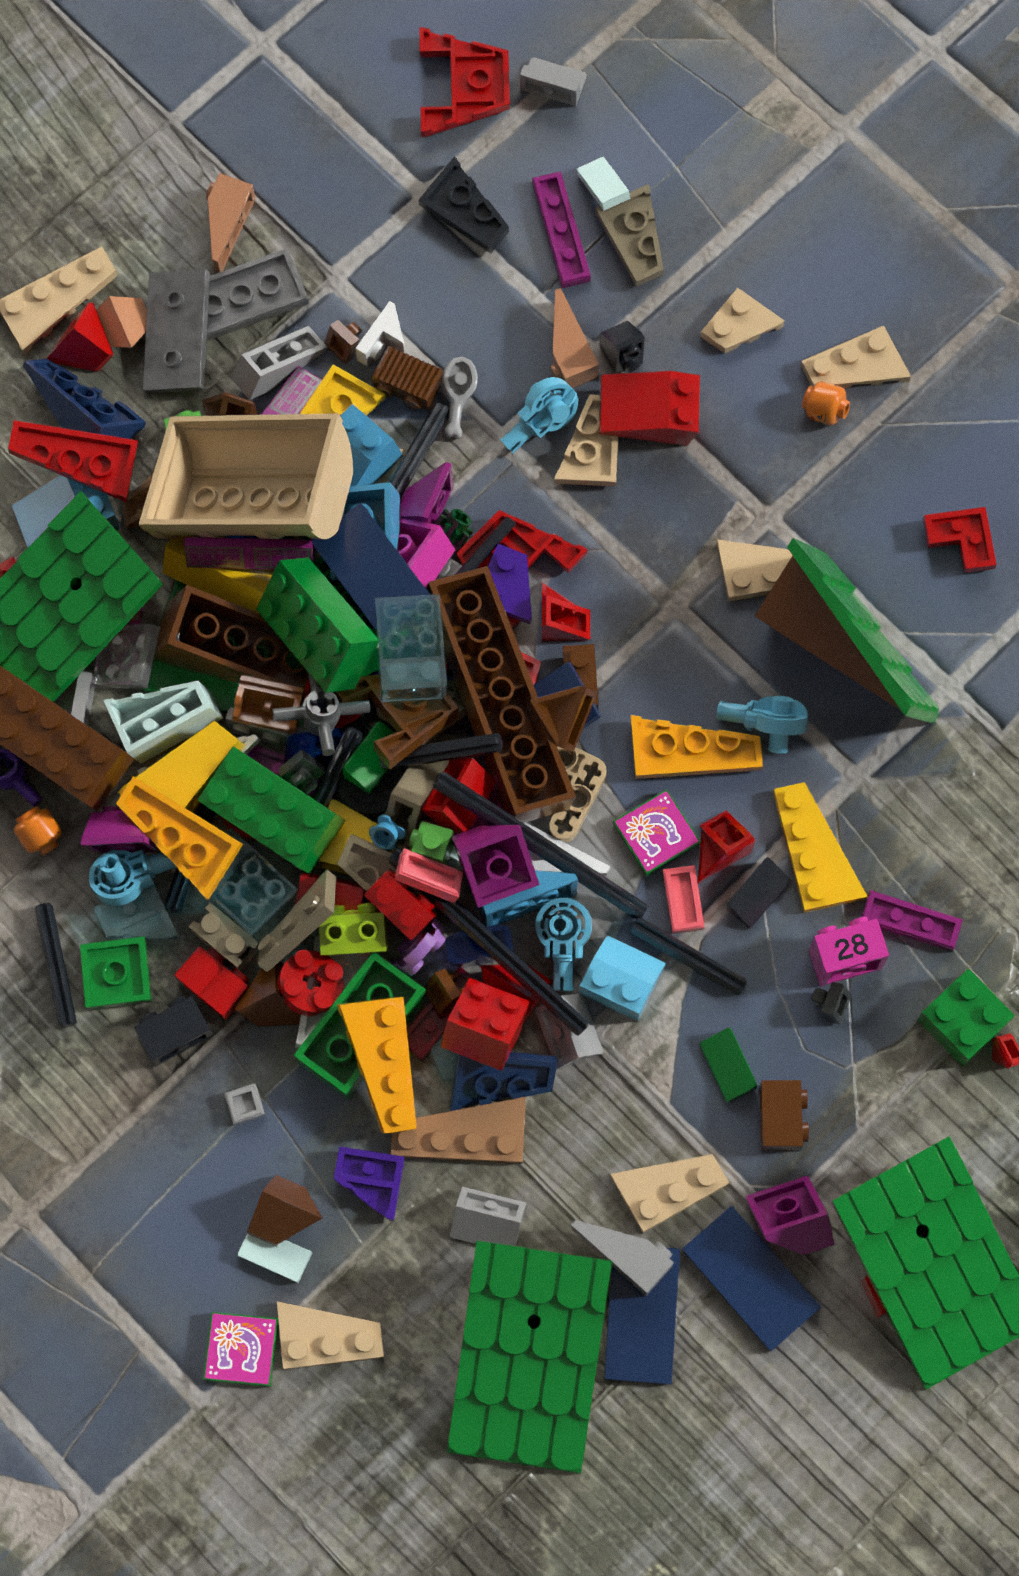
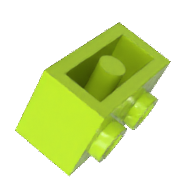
M372 903L359 904L358 910H345L344 905H335L334 913L319 926L321 955L387 951L386 916Z

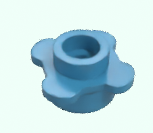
M381 815L378 818V824L369 829L372 842L378 848L390 851L394 850L397 847L396 842L399 839H403L406 835L405 829L391 821V818L387 815Z

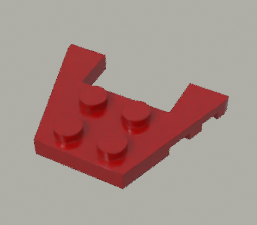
M419 27L420 57H451L452 106L420 107L421 137H427L510 110L509 50L476 41L468 43L455 39L454 35L444 33V36L431 33L428 28Z
M498 510L456 553L457 559L463 565L506 517L511 518L516 523V526L499 544L526 554L528 568L543 553H546L569 573L587 555L588 550L581 545L571 544L556 534H548L535 528L533 524ZM495 549L479 565L478 568H482L489 565ZM507 616L513 630L521 621Z

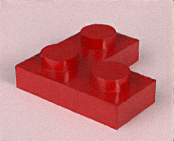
M986 507L924 515L923 524L928 548L959 544L964 573L996 568L997 563Z

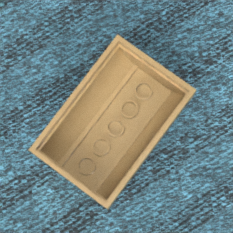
M338 413L170 416L138 525L158 539H174L178 536H200L202 538L257 536L261 539H280L284 536H308L312 539L331 538L339 530L353 476L351 446L342 424V418Z

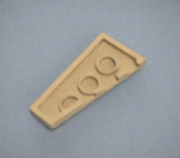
M100 247L1 298L0 313L24 355L33 349L32 345L41 337H47L53 331V327L65 317L69 318L76 312L75 308L84 300H90L118 276L116 269L103 247Z

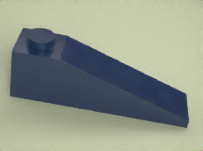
M49 359L24 361V369L62 428L132 439L145 427L146 422L127 405L120 401H116L115 404L101 397L103 391L96 387L91 389L77 383L78 377Z

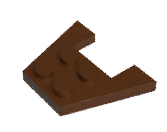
M427 668L362 676L355 689L333 692L337 696L339 703L372 699L397 731L394 734L373 741L374 751L389 770L459 715V707Z

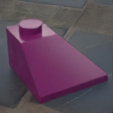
M443 463L406 489L403 498L400 499V517L431 524L436 521L443 512L453 490L451 463Z
M118 806L103 807V812H92L81 838V846L100 855L112 850H126L133 853L143 849L144 853L161 852L156 844Z
M481 825L451 836L461 867L478 908L540 885L520 825Z
M808 1175L745 1196L765 1240L802 1255L835 1245L828 1213Z

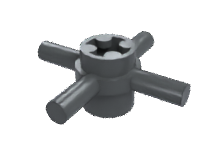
M308 672L311 693L303 702V706L272 709L273 721L304 719L306 730L315 736H319L322 754L330 756L335 753L332 731L340 716L370 713L369 700L339 703L337 696L333 692L325 693Z

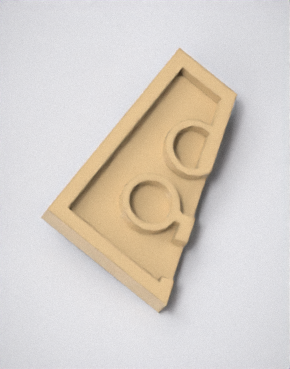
M884 326L801 361V368L811 386H814L817 382L824 381L842 388H851L852 385L871 383L872 386L897 380L899 383L910 382L911 379L910 373Z
M717 540L716 545L728 601L768 595L792 557L790 551L783 548Z
M713 1154L610 1174L611 1179L642 1233L729 1185V1181Z
M277 1302L284 1370L384 1358L380 1323Z

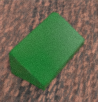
M378 721L344 765L343 777L370 794L388 771L382 769L379 756L374 751L373 741L394 734V732L384 723Z
M731 1027L699 1043L726 1102H730L757 1089V1082Z

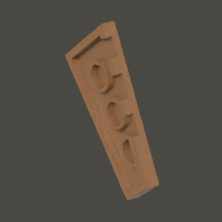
M526 1097L416 1118L417 1129L392 1132L391 1155L415 1159L523 1164Z

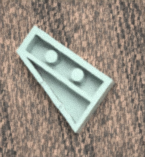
M199 681L160 688V691L147 694L135 693L132 694V697L118 700L113 698L103 700L126 752L139 763L149 760L198 733L213 721L217 722L223 719L211 691Z

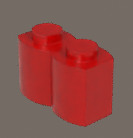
M199 946L174 976L219 1016L227 1020L249 988L246 985L249 979L237 968L234 967L230 971L223 966L222 963L225 959L213 948L210 947L206 951Z

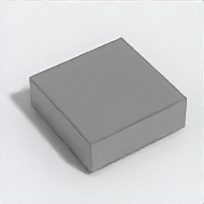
M256 1083L224 1093L234 1126L266 1116Z

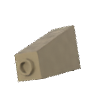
M443 732L428 744L459 738ZM450 760L409 766L394 788L385 815L389 816L391 821L395 822L398 826L403 827L406 832L405 837L396 842V848L410 850L409 841L413 830H419L421 822H425L428 817L422 811V808L434 789L433 782L439 773L444 772Z

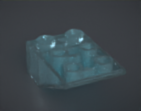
M440 595L375 598L376 633L379 639L377 653L381 702L445 698L447 679Z
M230 828L226 834L241 842L243 846L209 901L253 937L299 890L235 830Z

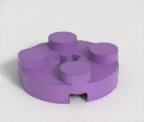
M433 918L430 921L431 924L425 927L413 940H410L408 937L404 939L397 948L401 955L397 961L392 957L390 964L401 972L413 976L424 963L422 959L430 950L435 952L446 939L442 935L444 926L436 918Z

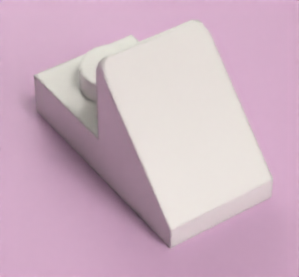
M391 301L388 302L356 347L357 361L367 367L373 359L377 360L382 355L385 344L405 353L396 307Z

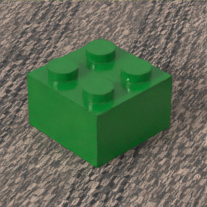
M968 968L921 1012L917 1020L964 1066L1007 1026L1015 1015Z

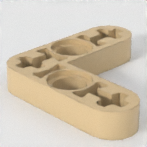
M557 746L559 752L566 751L573 757L572 763L565 766V769L571 780L574 793H583L587 798V803L583 807L576 808L571 805L569 810H566L572 815L569 821L571 832L565 831L563 835L559 834L558 826L556 825V823H564L567 812L555 813L550 820V835L564 843H568L578 834L605 781L607 771L604 762L579 748H575L574 752ZM595 766L598 768L597 773L600 776L592 777L589 788L594 790L590 791L583 785L587 777V772L584 769L590 770Z

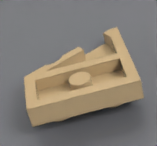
M737 288L704 327L700 337L726 354L737 349L743 343H750L759 339L760 335L773 329L775 331L780 330L784 326L785 320Z

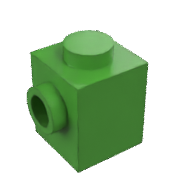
M422 821L419 830L414 829L411 834L409 848H412V852L448 865L454 847L451 836H454V832L451 829Z

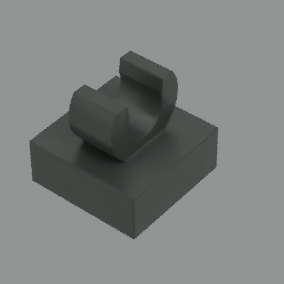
M302 749L279 768L281 778L302 792L305 790L307 794L318 786L317 780L326 773L324 764Z
M832 981L829 991L815 988L811 1001L816 1002L815 1006L822 1008L821 1012L829 1022L840 1025L852 995L845 985Z

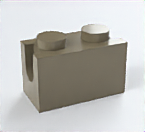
M210 902L205 907L207 913L199 923L193 921L189 928L204 944L217 951L228 964L244 973L259 955V942ZM250 947L248 954L241 960L240 956Z

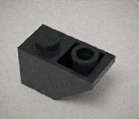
M628 320L600 332L599 346L614 374L631 373L643 364L645 337Z

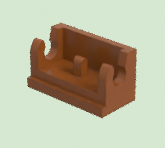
M241 675L234 701L235 708L232 721L295 734L298 720L274 722L272 709L302 706L304 688Z

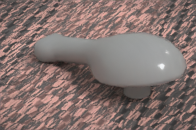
M463 356L453 358L445 367L442 376L443 388L450 402L449 421L444 434L448 438L453 437L455 439L462 437L460 426L462 409L465 402L476 390L478 383L476 367L471 360Z

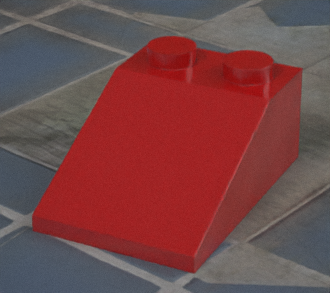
M675 371L602 374L599 434L688 446L699 433L700 375Z

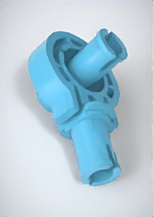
M557 377L546 378L533 384L526 397L525 406L518 412L520 421L500 441L514 454L533 435H538L541 438L548 431H556L566 426L573 419L578 408V396L575 390L566 381Z
M768 696L759 701L751 700L747 705L721 700L717 708V720L742 723L744 727H747V731H752L755 728L761 732L769 733L768 751L783 754L788 752L789 735H800L807 731L808 712L801 702L786 696Z
M143 849L133 853L126 850H112L101 855L93 863L89 872V883L95 895L103 903L112 906L125 905L135 900L144 888L154 885L153 878L156 877V874L176 868V865L162 852L148 856L144 853Z
M556 898L547 902L540 909L536 918V933L544 945V958H553L554 961L553 990L573 991L574 958H583V946L589 940L592 932V919L588 910L580 902L570 898ZM556 905L557 908L553 909L549 913V915L553 917L551 919H545V929H543V919L545 914L551 907ZM573 905L582 912L585 919V929H583L582 919L575 917L579 914L572 909ZM584 932L582 938L579 940L581 933Z

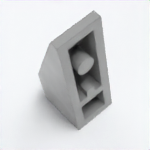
M306 326L241 354L231 379L247 398L251 400L276 388L287 380L298 366L303 368L324 353L327 346L309 326Z
M577 1220L571 1225V1230L602 1258L612 1261L611 1266L645 1296L649 1294L673 1266L674 1262L669 1259L672 1253L658 1241L654 1245L647 1239Z

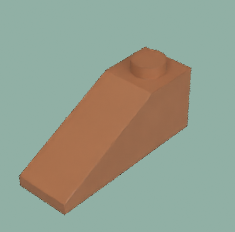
M219 173L215 183H210L206 193L209 209L212 261L215 273L224 270L256 199L253 184Z
M561 288L555 290L553 364L550 366L552 377L561 378L574 388L598 378L599 364Z

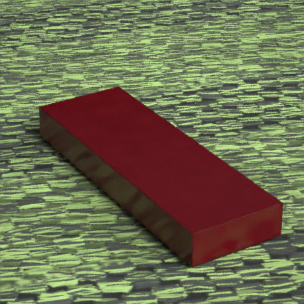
M461 966L455 972L459 975L454 982L458 989L465 987L469 978L476 980ZM430 1001L407 1027L409 1052L421 1062L442 1040L447 1020L454 1006L450 1011L439 1015Z

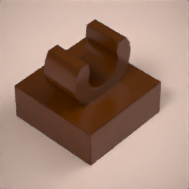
M337 320L329 326L324 344L346 364L354 359L356 347L359 343V339L356 336L362 333L363 330L355 322L346 327Z
M446 969L435 972L423 987L426 989V994L439 1015L451 1010L464 987L458 989L454 983L459 977L458 973L448 974Z

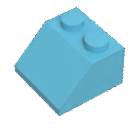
M607 936L595 954L580 984L579 993L638 1021L666 963Z

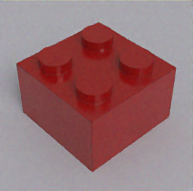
M469 978L447 1020L440 1047L502 1071L523 1028L530 1001Z

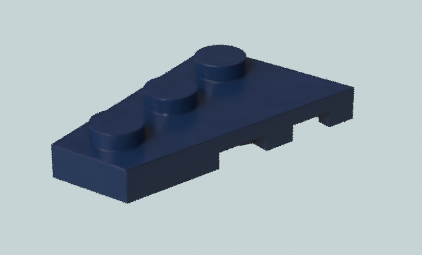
M511 1052L503 1070L500 1071L458 1054L449 1104L450 1111L462 1109L461 1106L479 1103V1106L492 1103L491 1100L506 1097L516 1099L552 1092L558 1063L556 1056Z

